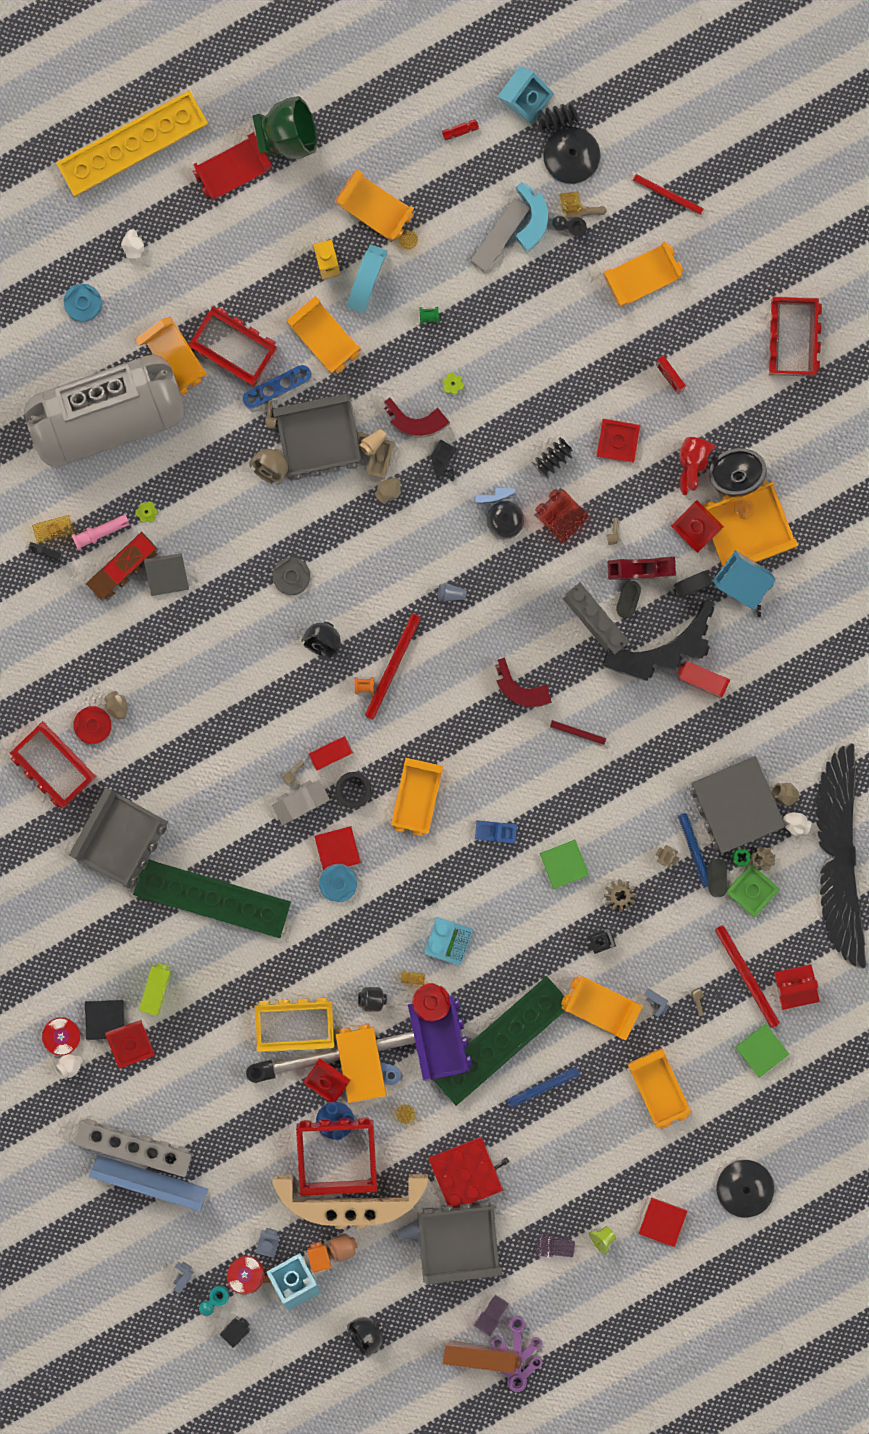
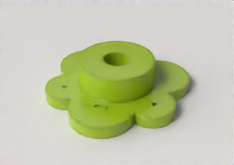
M452 372L448 373L447 378L442 380L444 392H451L455 395L458 393V390H462L464 388V383L461 381L462 377L460 375L456 376Z
M153 502L140 503L135 514L140 518L141 522L148 521L152 523L155 521V515H157L158 510L154 508Z

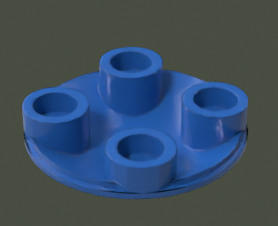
M330 1102L320 1108L316 1116V1122L322 1119H330L331 1122L342 1118H349L350 1121H354V1115L347 1105L341 1102ZM352 1129L319 1132L329 1139L341 1140Z

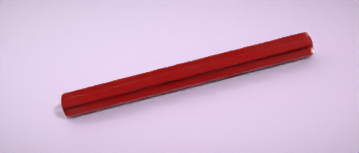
M411 614L367 708L365 716L371 720L375 718L421 620V617L416 614Z
M723 925L715 929L717 936L771 1028L776 1027L780 1024L778 1018Z

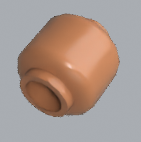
M343 1233L332 1238L327 1248L333 1260L336 1259L338 1262H342L355 1255L357 1243L354 1237L350 1238L349 1235Z

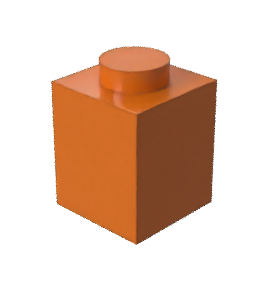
M321 1242L310 1244L311 1247L307 1249L312 1273L332 1268L327 1244H322Z

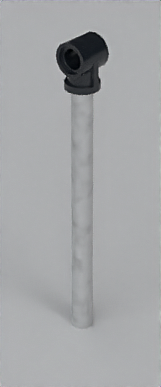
M413 1032L378 1039L376 1043L378 1051L415 1043ZM333 1049L273 1063L272 1060L253 1063L247 1068L246 1076L253 1083L275 1079V1074L314 1066L319 1058L326 1063L340 1060L339 1050ZM259 1068L261 1076L253 1078L251 1076V1069Z

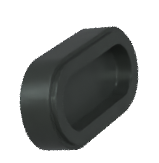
M628 581L622 587L616 606V612L622 618H630L635 613L641 594V587L636 581Z
M713 859L708 864V889L713 897H722L727 892V867L722 859Z

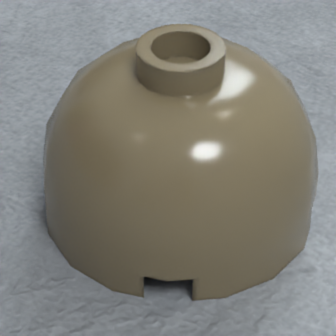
M262 449L249 462L250 468L252 465L255 468L254 473L271 484L273 481L278 482L277 485L282 484L286 478V473H288V462L284 457V453L279 449Z

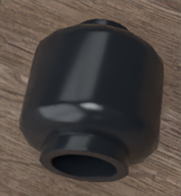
M364 987L358 993V1006L364 1012H380L383 1005L387 1004V995L383 994V990L380 987Z

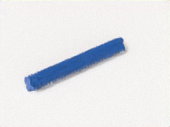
M686 812V814L678 815L677 818L681 820L679 823L682 825V829H684L683 834H685L687 845H689V850L692 852L690 854L694 856L692 859H694L693 861L697 865L696 870H698V875L702 879L700 881H703L701 884L705 888L708 887V870L705 868V861H703L701 850H699V845L695 841L697 839L694 836L695 834H693L694 832H692V825L689 823L690 820Z
M575 1066V1068L566 1070V1072L560 1073V1075L547 1080V1082L545 1081V1083L542 1082L536 1085V1087H532V1089L529 1088L525 1092L519 1093V1095L516 1094L514 1097L508 1098L507 1101L510 1107L513 1108L515 1105L522 1104L524 1101H528V1099L530 1100L535 1098V1096L537 1097V1095L539 1096V1094L541 1095V1093L543 1094L548 1090L550 1091V1089L552 1090V1088L554 1089V1086L557 1087L565 1083V1081L567 1082V1080L570 1081L576 1078V1076H580V1073Z

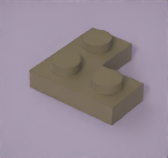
M358 432L359 444H361V440L369 435ZM386 439L382 442L376 453L371 455L366 472L367 475L385 479L395 442Z

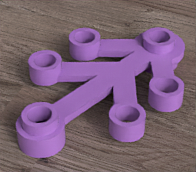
M514 1316L510 1320V1328L513 1331V1351H519L518 1357H521L522 1364L536 1349L542 1347V1340L539 1337L532 1338L531 1344L521 1353V1331L525 1328V1321L520 1316ZM516 1320L521 1322L519 1327L514 1326ZM495 1337L492 1340L493 1347L510 1350L504 1344L501 1337ZM496 1340H501L502 1344L500 1346H496L494 1342ZM539 1340L540 1345L534 1346L533 1341ZM534 1356L531 1359V1364L522 1372L521 1366L515 1373L502 1372L508 1378V1387L514 1392L524 1390L527 1385L526 1378L535 1369L542 1366V1359ZM535 1359L540 1361L538 1366L533 1365ZM514 1379H520L521 1383L519 1385H515L513 1383Z

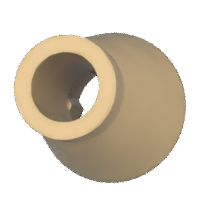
M379 428L376 432L361 440L359 447L367 456L374 455L382 442L387 438V435Z

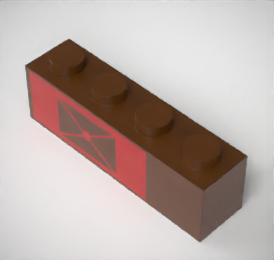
M141 531L98 571L86 585L101 601L105 599L109 601L116 594L114 591L119 586L123 588L130 581L128 578L133 573L137 575L144 568L142 566L144 559L155 558L158 555L156 552L159 549Z

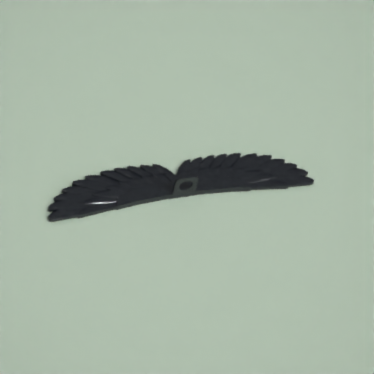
M850 743L846 751L845 746H842L838 750V755L833 753L831 763L828 761L826 764V773L824 771L821 773V784H818L820 798H816L818 808L816 809V815L819 820H816V824L820 830L817 831L818 838L821 840L818 843L826 853L833 856L821 868L820 884H824L820 889V895H823L821 898V906H823L822 915L823 918L827 916L825 925L826 931H829L830 941L832 943L835 941L836 950L838 953L841 951L844 960L849 958L851 965L856 966L858 962L859 966L866 968L865 940L854 871L856 848L853 846V807L856 766L855 746L853 743Z

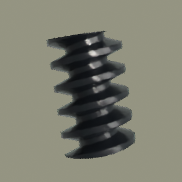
M568 102L567 108L564 104H560V110L557 106H553L552 112L549 108H546L545 114L542 110H538V124L542 134L544 128L549 133L551 126L558 130V124L562 128H565L566 122L571 127L573 120L579 124L576 108L571 102Z
M561 437L558 438L560 444L553 442L554 449L551 447L547 448L548 454L545 452L541 453L543 459L536 457L537 464L532 462L541 475L547 479L550 478L549 471L555 474L554 466L559 469L561 468L560 461L565 464L567 463L566 456L571 459L573 458L571 454L573 450Z

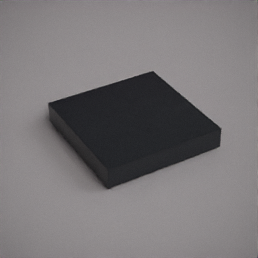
M124 1000L85 1001L86 1040L107 1039L106 1032L125 1026Z

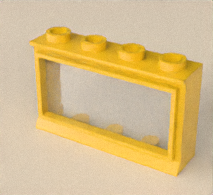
M328 997L316 998L317 1002H309V998L297 999V1003H290L289 999L278 1000V1004H270V1000L259 1001V1005H255L257 1052L334 1048L332 1001H328Z

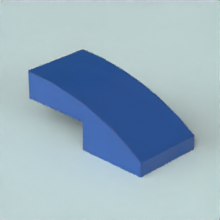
M476 820L475 839L515 843L517 824Z

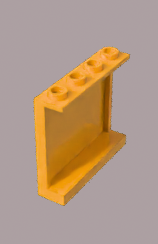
M765 480L757 490L748 495L739 497L726 495L718 503H715L713 500L703 504L724 526L712 538L722 567L735 550L752 561L759 562L798 546L775 491L774 481L769 483L768 480Z

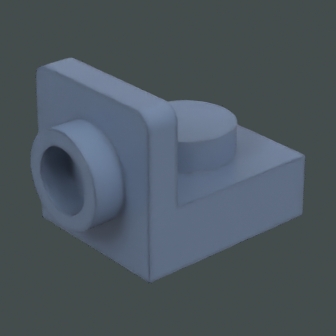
M648 988L644 993L647 997L646 1001L654 1006L657 1003L660 1005L654 1015L657 1017L660 1014L664 1015L669 1008V1005H667L668 1000Z
M266 1228V1230L261 1231L256 1249L257 1254L275 1257L280 1238L277 1230Z
M178 1262L175 1265V1268L184 1273L183 1275L179 1273L173 1282L176 1285L173 1290L179 1294L194 1274L191 1271L192 1267L185 1262H182V1264Z

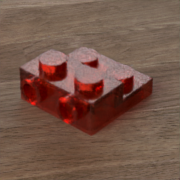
M559 488L558 490L554 489L548 497L550 499L545 504L540 503L536 507L534 516L561 543H564L590 516L565 490Z

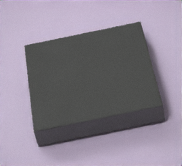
M182 553L144 559L151 596L189 590Z

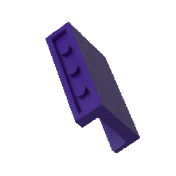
M454 995L449 996L451 1004L447 1015L435 1022L422 1020L414 1012L412 1004H408L423 1081L470 1072L469 1067H472L471 1056H467L466 1048H468L467 1037H463L462 1029H465L463 1018H459L458 1010H461L459 999H455Z

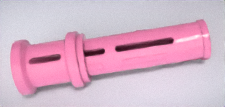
M123 514L93 529L88 527L86 531L77 535L73 534L72 537L78 550H81V547L90 543L95 544L97 539L129 526L130 523L126 515Z

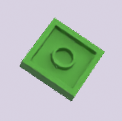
M576 840L539 853L553 889L589 875Z
M751 863L727 889L726 893L749 914L755 917L780 888L760 870H756V867Z
M766 1023L735 1047L759 1078L789 1055L788 1051Z

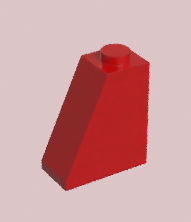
M688 661L685 665L681 664L677 672L680 675L678 680L719 699L724 696L731 680Z

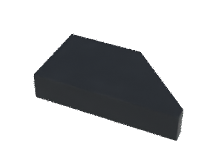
M441 439L431 454L435 476L438 480L457 451L456 448Z
M33 542L29 544V550L59 562L63 558L62 553Z

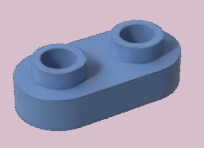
M380 1062L384 1083L388 1085L397 1084L401 1078L399 1068ZM389 1072H393L395 1074V1077L393 1079L388 1078L387 1075Z

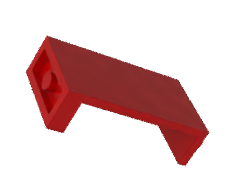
M254 132L247 135L248 139L199 165L197 163L193 164L195 170L192 172L197 181H202L204 187L201 189L206 198L210 196L211 200L214 201L273 169L267 155L259 153L257 138Z

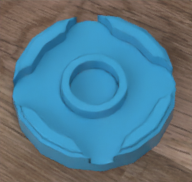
M89 284L73 285L64 296L65 311L76 321L87 322L93 320L101 310V296L95 287Z
M333 864L321 873L319 888L322 895L328 900L344 902L355 894L357 877L349 866Z

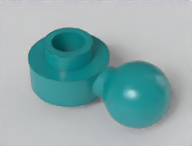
M224 1286L214 1287L209 1294L210 1300L203 1301L199 1305V1312L203 1316H210L214 1312L215 1305H224L229 1299L228 1289ZM217 1292H221L223 1298H218Z

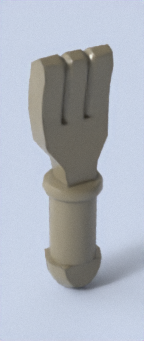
M566 206V218L582 217L585 214L587 216L604 215L607 212L604 206L586 208Z

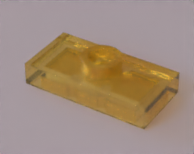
M70 515L32 525L37 544L75 534Z

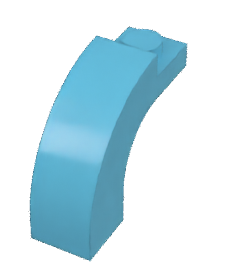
M521 182L516 186V191L529 206L532 217L527 227L519 232L515 239L528 253L538 245L545 234L548 222V209L542 194L539 192L536 196H533L534 191L528 184L525 186Z
M370 244L355 278L347 308L365 314L388 250Z

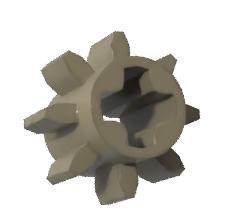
M665 845L664 849L659 847L656 856L659 857L657 862L667 868H670L671 865L676 866L680 859L676 856L678 851L668 845Z
M764 847L757 848L758 852L752 853V863L756 866V870L763 869V871H769V866L775 865L776 855L771 852V848L764 849Z

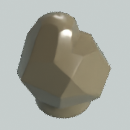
M391 478L380 481L375 492L377 499L384 504L397 499L401 494L400 480Z
M113 691L105 696L106 711L116 719H124L128 711L125 696L119 695L117 691Z
M777 783L772 788L773 798L781 805L789 807L799 799V792L792 783Z

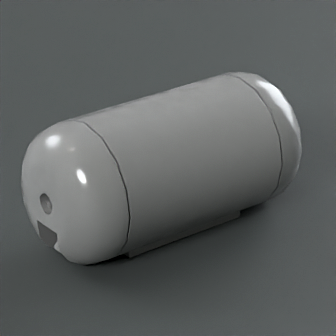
M147 355L38 393L27 401L24 409L25 420L34 447L41 460L53 467L64 466L68 463L170 429L179 424L185 412L183 398L173 370L168 361L158 355Z

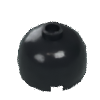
M500 501L494 504L488 511L486 517L487 527L494 536L500 539H511L522 530L524 514L515 503Z
M329 622L312 624L307 628L301 639V642L304 641V647L320 656L322 655L321 652L328 654L327 657L330 658L337 655L341 644L340 634L334 628V625Z
M359 1317L347 1324L348 1332L352 1330L354 1334L351 1337L352 1341L362 1354L367 1353L366 1357L375 1353L382 1345L383 1335L381 1332H383V1327L378 1321L374 1322V1320L368 1317Z

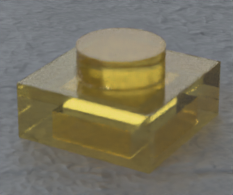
M578 191L559 194L562 214L581 211Z

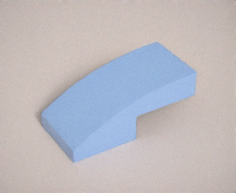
M495 488V496L476 495V504L502 501L514 495L515 489Z

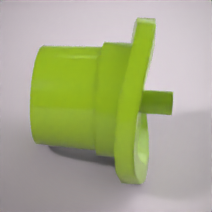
M608 1226L597 1232H589V1236L594 1243L593 1245L602 1254H607L610 1244L616 1239L614 1232Z

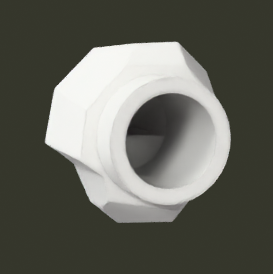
M129 230L123 238L121 246L124 252H126L127 258H139L144 250L141 237H138L135 230Z
M794 812L788 813L783 817L785 828L797 837L801 834L806 836L809 833L811 822L807 820L804 814Z
M71 1054L63 1055L59 1059L58 1064L55 1065L58 1076L61 1079L75 1076L80 1069L82 1057Z

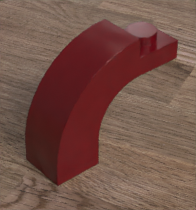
M390 397L384 401L386 413L390 417H395L390 421V424L407 436L416 438L433 436L450 425L449 420L439 408H436L424 418L413 419L406 416Z
M672 556L607 561L608 580H641L676 576L675 557Z
M505 657L497 660L498 664L495 667L498 676L502 675L503 678L496 680V683L501 692L510 701L524 707H541L552 703L546 684L532 689L522 688L513 681Z

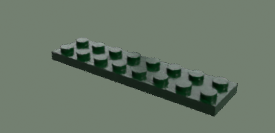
M149 860L147 867L141 871L139 881L133 893L134 896L276 938H281L291 901L153 860Z
M545 976L468 1044L466 1053L467 1056H471L472 1067H469L470 1072L434 1079L435 1083L457 1106L565 1012L561 1004L564 995L548 976Z

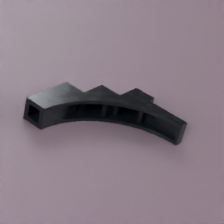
M703 600L699 611L690 625L667 644L648 651H618L616 654L608 648L602 667L648 681V678H652L655 670L652 667L653 664L675 670L681 664V653L703 659L704 656H707L710 649L708 645L709 640L703 639L702 635H706L709 626L706 624L708 617L711 618L714 612L713 601Z

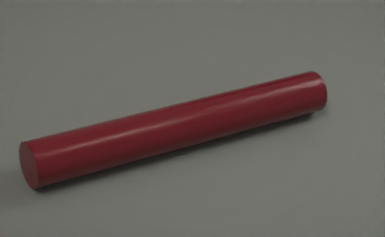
M554 720L551 721V728L602 745L606 742L605 737Z

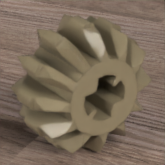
M618 879V886L612 881L613 889L605 888L611 892L610 894H604V898L611 897V900L607 901L606 904L610 905L613 902L612 910H615L617 905H619V912L623 911L622 905L629 910L630 906L627 903L635 904V901L630 899V897L637 896L636 893L630 894V891L634 890L635 887L631 886L627 889L629 881H626L624 886H622L621 879ZM623 890L625 892L623 895H626L625 899L618 901L615 894Z

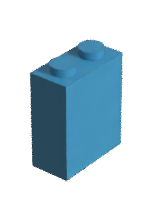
M735 550L713 582L721 591L749 608L754 609L756 605L762 602L763 596L773 587L776 579L769 570Z

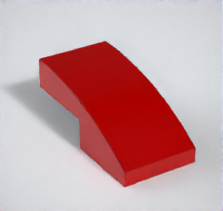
M346 736L309 753V757L316 771L353 754V751Z

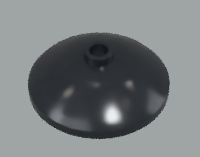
M565 127L549 137L544 147L543 160L547 171L553 178L566 184H578L589 179L597 170L600 162V148L596 139L588 131L579 127ZM574 150L576 154L574 156L569 155V151Z
M736 448L723 452L715 458L709 469V478L712 486L721 494L732 497L744 496L754 492L763 484L767 475L764 459L757 452L745 448Z
M738 1160L722 1170L717 1180L716 1191L719 1202L726 1211L737 1217L749 1218L761 1214L768 1208L774 1196V1182L769 1171L760 1163L752 1160ZM749 1187V1193H744L743 1188Z

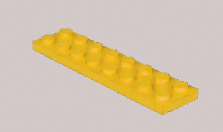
M189 90L56 162L74 197L209 124Z

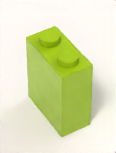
M159 962L157 965L151 966L139 1011L155 1016L161 1014L173 972L172 969H169L170 965Z

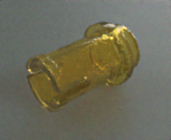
M402 971L401 983L418 984V987L424 985L425 974L421 971L419 973Z

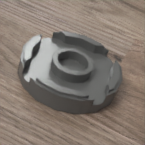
M288 557L279 561L273 571V582L276 588L286 595L302 593L308 587L311 580L307 564L295 557Z

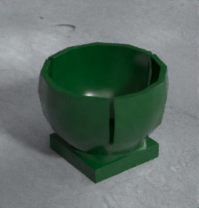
M300 96L289 97L274 104L266 116L262 114L252 115L259 153L271 157L284 156L288 159H300L316 152V126L307 103Z

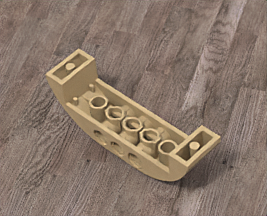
M409 1174V1198H294V1175H274L273 1186L276 1193L293 1213L309 1222L335 1226L336 1229H347L348 1225H355V1229H365L367 1225H379L393 1221L411 1210L421 1198L428 1184V1174ZM334 1210L337 1216L331 1218L327 1215V1211ZM354 1210L356 1216L348 1217L346 1211ZM367 1210H373L376 1213V1215L374 1217H368L365 1214V1212Z

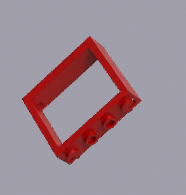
M361 1117L354 1121H350L349 1118H342L331 1122L330 1119H322L315 1123H312L310 1120H303L296 1124L300 1196L377 1192L374 1120H370L368 1117ZM368 1129L371 1180L306 1183L303 1132Z

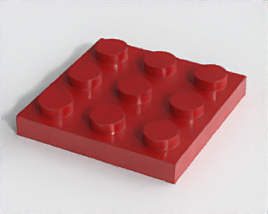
M482 1136L428 1158L447 1206L460 1208V1204L474 1203L504 1190Z

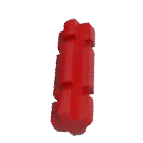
M473 119L469 123L465 122L453 126L450 130L449 128L442 131V136L447 141L452 139V137L456 138L467 134L469 131H476L479 129L476 119Z

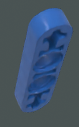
M299 365L247 391L243 395L244 405L250 409L256 408L308 382L311 378L309 367ZM301 369L308 372L305 379L302 377L296 378L298 383L294 384L293 377L290 374L294 373V376L300 374L299 370ZM284 377L291 380V385L287 388H283L280 385V381ZM266 386H271L274 389V393L271 396H265L263 389ZM260 390L264 400L260 401V397L254 400V404L246 402L249 395L255 397L258 395L256 391Z

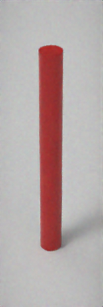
M638 174L633 179V181L699 215H701L704 209Z

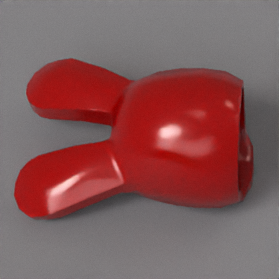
M686 437L679 452V462L683 467L680 478L682 495H687L688 488L693 491L697 489V472L706 469L709 453L715 450V444L696 437Z

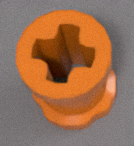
M355 677V694L359 692L374 694V677L370 679H358V677Z

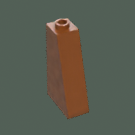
M451 1340L445 1345L443 1364L515 1373L517 1369H520L521 1357H518L519 1351Z

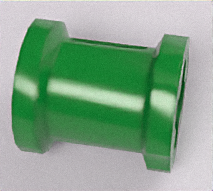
M438 306L430 309L419 307L420 325L424 324V322L439 323Z
M745 849L734 851L732 854L734 864L746 866L750 862V853ZM738 853H739V854L745 853V856H744V858L746 859L745 862H743V861L738 862V861H737L738 858H739V857L737 856Z

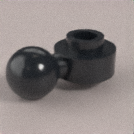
M559 215L552 221L554 229L562 231L566 228L570 235L576 238L582 237L587 231L586 222L580 217L567 221L564 216ZM579 225L581 229L579 231H575L574 227Z

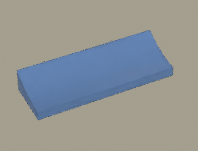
M100 1155L97 1156L89 1174L90 1178L198 1211L202 1209L208 1188Z

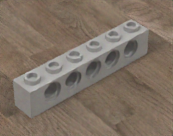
M91 1119L80 1122L74 1142L75 1145L186 1177L193 1153L189 1152L190 1149L178 1146V1149L170 1147L171 1143L161 1140L160 1143L153 1142V1138L142 1135L140 1138L134 1136V1132L123 1130V1132L116 1131V1127L105 1124L103 1127L97 1125V1121ZM94 1131L101 1132V1141L93 1139L92 1134ZM114 1136L118 1137L121 1140L120 1146H113L111 1138ZM131 1142L138 1143L139 1150L137 1152H132L129 1149ZM148 1148H155L158 1151V1155L154 1158L150 1157L147 1152ZM168 1153L175 1154L176 1161L174 1163H169L166 1160Z

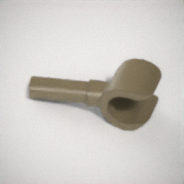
M267 401L265 425L267 428L275 429L277 418L272 417V401Z
M618 518L613 520V534H607L608 545L618 543Z
M302 760L283 776L287 785L296 780L293 774L305 764Z
M697 988L691 992V995L697 1006L698 1015L703 1016L699 999L703 998L704 995L701 989Z

